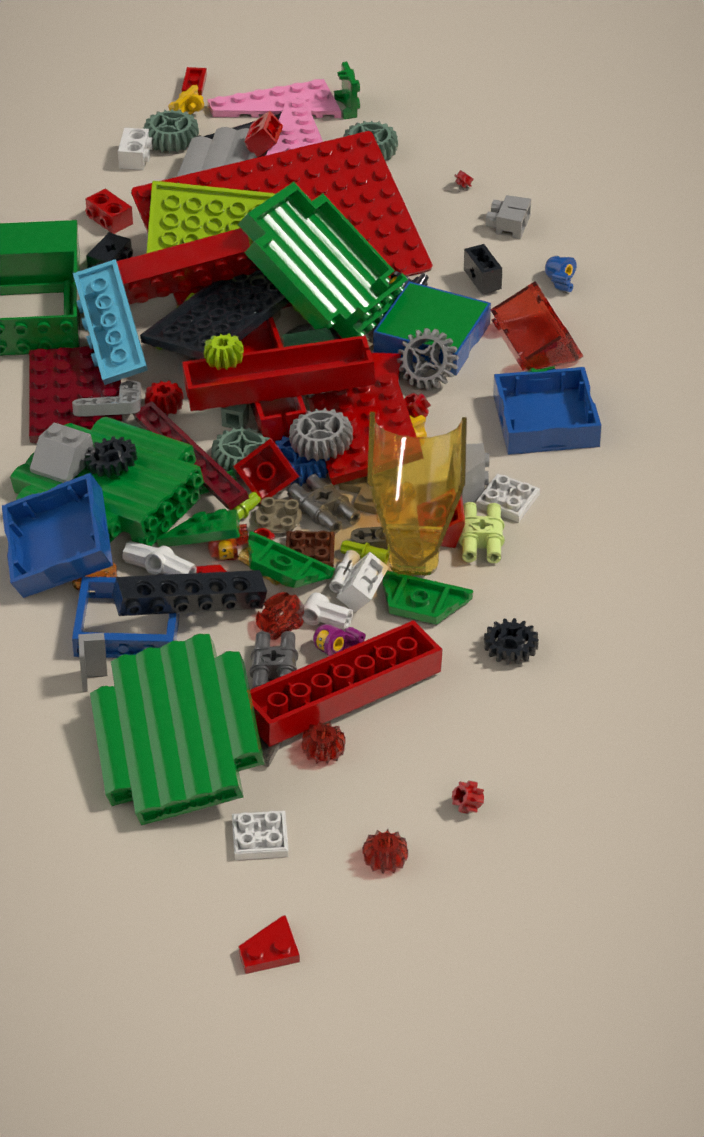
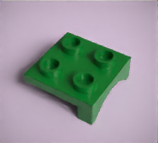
M345 61L341 64V71L337 72L339 80H342V90L334 91V99L346 106L343 110L344 120L357 118V109H360V100L357 97V92H360L359 80L355 79L354 69H350L348 62Z

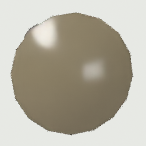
M266 497L261 501V506L255 512V523L258 528H266L273 534H281L293 530L302 519V511L299 508L298 501L295 499L285 500Z

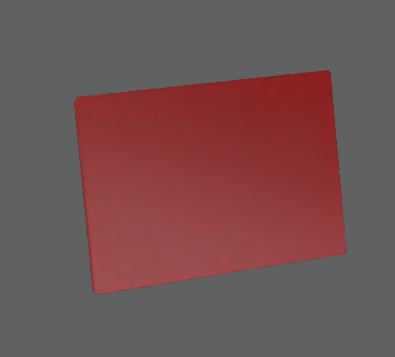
M371 131L161 180L162 182L275 194L295 182L311 201L324 194L394 271L411 276L430 271L433 266ZM152 183L136 186L131 189L132 197L147 233ZM205 286L194 287L186 292L172 293L177 306H180L190 293L196 294ZM288 303L284 308L290 307L292 304Z

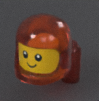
M240 524V529L238 530L240 533L239 538L208 542V550L212 559L216 561L238 560L237 546L248 544L247 524Z

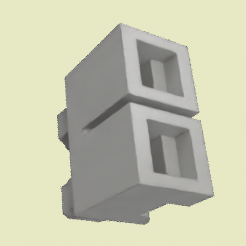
M506 195L504 201L493 200L491 212L488 211L486 215V226L496 228V234L508 231L513 232L512 238L521 239L531 216V199Z

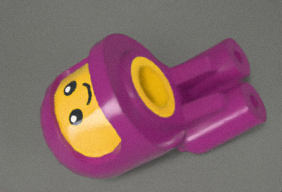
M324 624L319 626L314 632L313 643L318 650L330 656L363 642L366 635L353 627L345 628L344 631L333 625Z

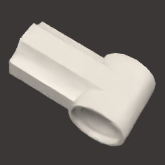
M315 592L309 596L299 615L302 621L309 625H317L319 622L345 629L351 624L353 610L330 603L326 596Z

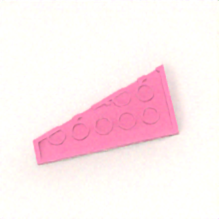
M314 79L309 82L275 86L264 90L258 89L247 93H236L230 96H218L213 99H207L208 108L213 117H239L240 114H249L252 118H259V114H265L269 110L273 115H276L283 110L286 101L302 99L306 100L311 114L315 115V118H323V115H334V118H341V110L324 79Z
M293 99L292 101L285 102L279 118L283 125L277 144L271 147L266 155L323 142L306 100Z

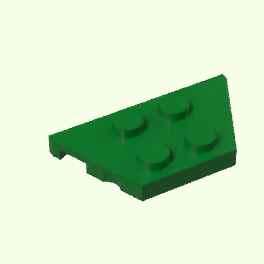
M219 509L213 513L201 511L159 536L156 541L159 547H170L239 538L240 518L237 509L228 511L226 509Z
M249 532L247 539L249 567L251 570H260L262 576L269 577L284 586L298 588L333 577L335 568L255 532Z
M387 570L382 579L389 614L437 625L473 598L472 589Z

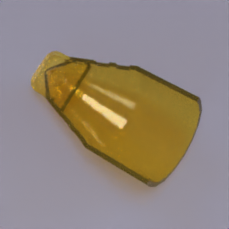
M370 412L367 484L388 546L389 567L397 574L427 576L437 570L439 550L465 487L467 417H462L458 427L447 434L414 438L385 431L376 424L375 412Z

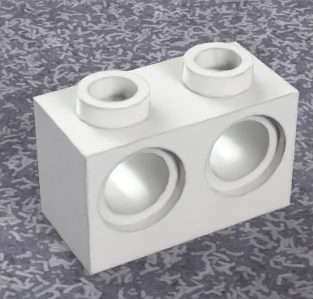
M124 128L118 149L119 169L144 170L145 163L149 162L150 150L153 148V138L148 135L149 129Z
M369 552L353 566L336 598L351 610L357 612L372 599L389 567Z

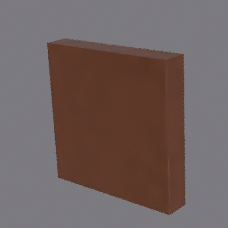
M324 530L318 532L286 531V547L334 568L335 532Z

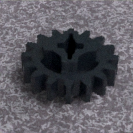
M112 436L111 440L108 441L103 438L102 443L94 442L95 447H88V453H85L87 469L91 471L92 475L97 473L98 477L104 474L107 477H111L113 473L119 476L120 471H129L128 466H134V461L138 460L135 444H132L130 439L125 441L124 437L115 439V436Z
M504 618L502 624L495 621L494 627H487V633H484V649L489 651V657L497 656V662L504 659L507 665L511 661L520 664V659L529 661V655H536L539 645L538 632H533V625L526 627V621L517 623L516 618H513L512 622H508Z

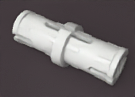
M347 551L342 562L335 568V576L329 584L331 591L334 593H339L353 566L360 560V555L356 551Z

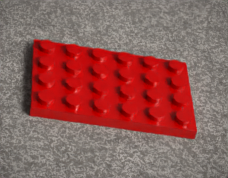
M395 373L384 374L375 378V385L319 393L311 398H307L311 412H314L315 409L318 411H322L324 408L327 411L335 409L336 413L342 412L343 416L348 417L353 428L352 444L349 445V450H344L343 455L337 454L336 459L330 457V460L325 461L333 485L424 460Z

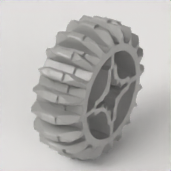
M425 328L423 333L420 330L416 331V338L411 334L408 335L409 343L402 342V345L406 348L405 350L401 349L398 351V353L403 355V358L397 359V362L404 364L399 368V371L405 372L403 378L409 380L410 385L414 386L417 384V388L421 390L424 386L426 390H431L432 386L438 389L440 388V381L444 384L448 383L446 376L454 377L450 370L451 368H458L457 365L453 364V361H457L459 357L452 355L457 351V347L451 346L453 340L450 338L446 339L447 334L442 332L439 335V330L434 329L431 332L430 329ZM434 342L432 346L429 345L425 350L418 349L423 343ZM440 348H442L444 355L443 364L439 362ZM421 354L429 356L431 358V361L434 362L435 365L425 361V358L421 356ZM413 355L417 358L416 370L413 368ZM432 368L438 370V372L432 376L422 377L424 373L427 374V372Z
M326 408L322 411L315 409L314 412L307 411L306 415L300 414L298 419L293 420L289 430V440L294 452L299 453L300 457L306 456L307 460L314 458L316 462L319 459L327 461V458L330 457L336 459L337 454L343 455L344 450H349V445L352 444L353 428L348 417L343 416L342 412L336 413L335 409L327 411Z

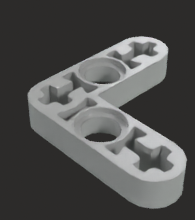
M138 381L121 383L119 397L74 400L72 402L73 414L76 416H98L137 413L141 410V383Z

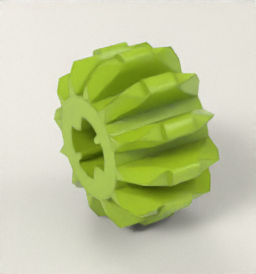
M220 333V336H211V340L206 341L204 358L210 367H216L217 370L221 368L227 370L228 367L235 368L237 364L242 363L244 350L242 341H239L238 336L231 337L230 334L222 335Z

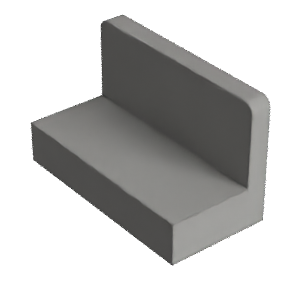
M104 633L78 635L83 691H88V677L108 676Z

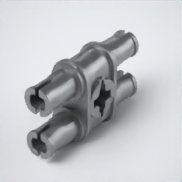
M316 474L310 475L306 480V486L312 490L310 493L304 491L297 483L288 487L287 495L298 501L301 511L307 513L314 523L322 524L330 532H335L336 534L342 528V522L335 517L336 515L343 516L350 524H356L361 518V512L350 504L349 498L346 495L339 493L333 484L325 483Z
M261 631L256 634L255 648L251 651L250 656L252 666L249 673L253 678L252 689L267 683L268 680L272 681L297 670L296 661L299 654L295 649L296 638L293 632L285 631L281 634L280 647H270V634L268 632Z

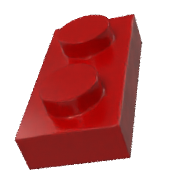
M187 67L182 92L187 91L192 85H197L198 95L202 96L207 77V68Z

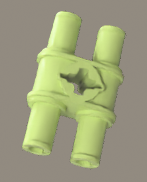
M473 502L464 503L465 526L459 538V543L462 545L463 560L473 562L477 558V548H487V561L490 563L500 562L501 547L505 542L503 536L505 524L501 519V506L497 503H490L487 506V516H477V505Z

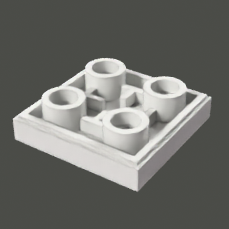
M497 474L477 499L476 505L477 508L487 511L488 504L497 503L501 506V517L519 523L540 495V488L509 478L506 475Z
M285 811L232 814L235 860L289 857Z

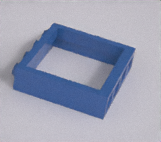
M82 576L72 635L74 657H79V634L101 633L83 632L88 598L113 599L112 593L116 577ZM180 613L169 614L166 634L104 633L106 658H118L124 654L136 655L146 648H161L171 641H177Z

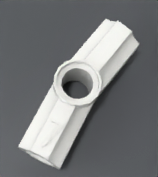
M129 541L123 550L122 559L125 560V563L144 567L152 574L162 573L167 575L196 572L195 564L176 556L167 546L156 548Z

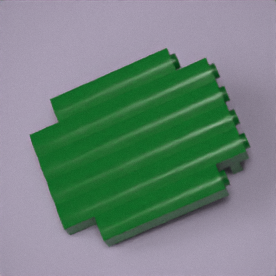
M295 182L247 213L238 224L253 240L252 245L244 253L318 333L323 329L327 332L333 327L342 338L368 334L381 322L399 294L405 289L403 285L408 278L403 273L391 285L388 284L391 281L389 276L394 272L393 268L324 194L311 201Z
M108 417L99 419L91 430L72 423L64 425L91 434L93 445L94 442L102 443L103 438L107 439V441L111 440L112 436H115V439L124 437L125 441L130 439L132 444H135L138 460L134 461V466H128L129 471H120L119 476L113 473L111 477H107L105 474L98 477L97 473L92 475L103 491L110 543L124 531L131 535L133 542L153 546L159 536L166 533L201 499L199 487L204 483L200 466L194 465L196 458L192 445ZM34 453L30 455L25 464L18 466L10 476L14 492L18 494L16 500L48 491L62 484V482L30 471ZM86 466V467H85L77 476H75L73 479L78 478V477H81V476L86 475V474H89V473L91 474V471L88 470V469H87V466Z
M196 634L185 641H171L161 648L149 647L136 655L124 654L111 661L114 686H101L90 693L105 795L111 806L133 801L135 814L142 826L243 798L239 771L264 765V759L245 663L240 652L226 651L217 656L210 634Z

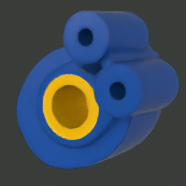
M550 257L545 264L546 275L551 279L557 290L572 292L574 286L570 281L577 269L576 260L572 257Z

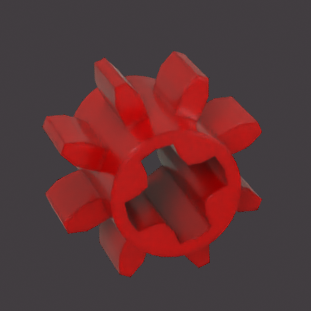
M411 393L404 398L410 416L413 418L420 415L425 418L428 416V407L431 404L422 393L419 395Z
M468 780L466 783L460 781L459 786L455 787L452 791V805L459 806L458 812L466 814L469 812L477 813V808L484 804V789L477 788L478 782Z

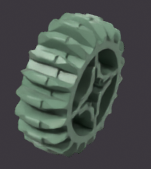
M181 110L157 111L156 115L152 114L150 118L146 119L143 129H149L148 135L153 138L152 145L154 150L160 149L161 152L169 151L171 153V151H176L178 153L179 150L185 151L189 147L191 139L199 135L197 119H194V115H189L188 112H181Z
M363 121L360 124L357 122L355 126L351 125L349 129L345 130L343 137L371 131L385 160H390L396 154L398 136L393 127H388L386 123Z
M242 426L240 429H235L232 427L231 431L224 430L223 435L219 434L217 439L213 440L211 458L226 472L233 470L236 478L241 477L233 466L270 438L263 437L260 429L252 430L251 427L243 429Z

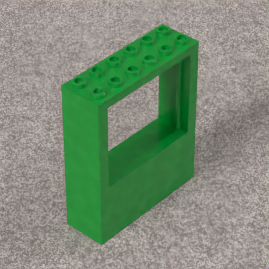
M77 220L0 223V295L64 293V315L0 318V356L29 354V350L80 347V311L77 305V300H80L73 276V273L80 271Z

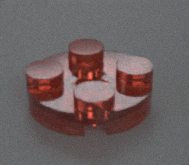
M280 592L267 599L263 604L265 608L262 613L258 611L256 615L257 627L261 631L268 632L270 640H277L283 632L297 630L303 625L304 605L297 595Z

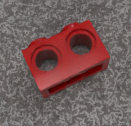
M270 110L251 124L244 141L247 149L257 157L277 144L283 128L281 122Z
M106 188L85 198V212L87 216L109 232L115 234L133 225L132 206Z

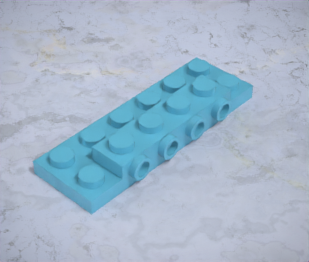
M116 259L73 273L80 300H77V305L80 313L85 315L81 320L85 331L89 330L90 334L86 338L90 349L94 348L95 352L91 354L95 367L99 366L104 385L148 371Z

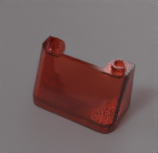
M536 281L490 309L495 317L491 321L498 331L502 329L519 355L516 361L523 371L525 369L529 371L531 368L543 369L577 362L584 357Z

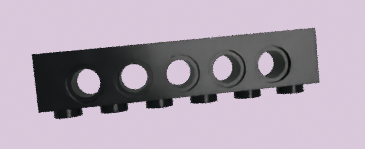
M260 570L116 577L112 596L119 616L263 609L268 591Z

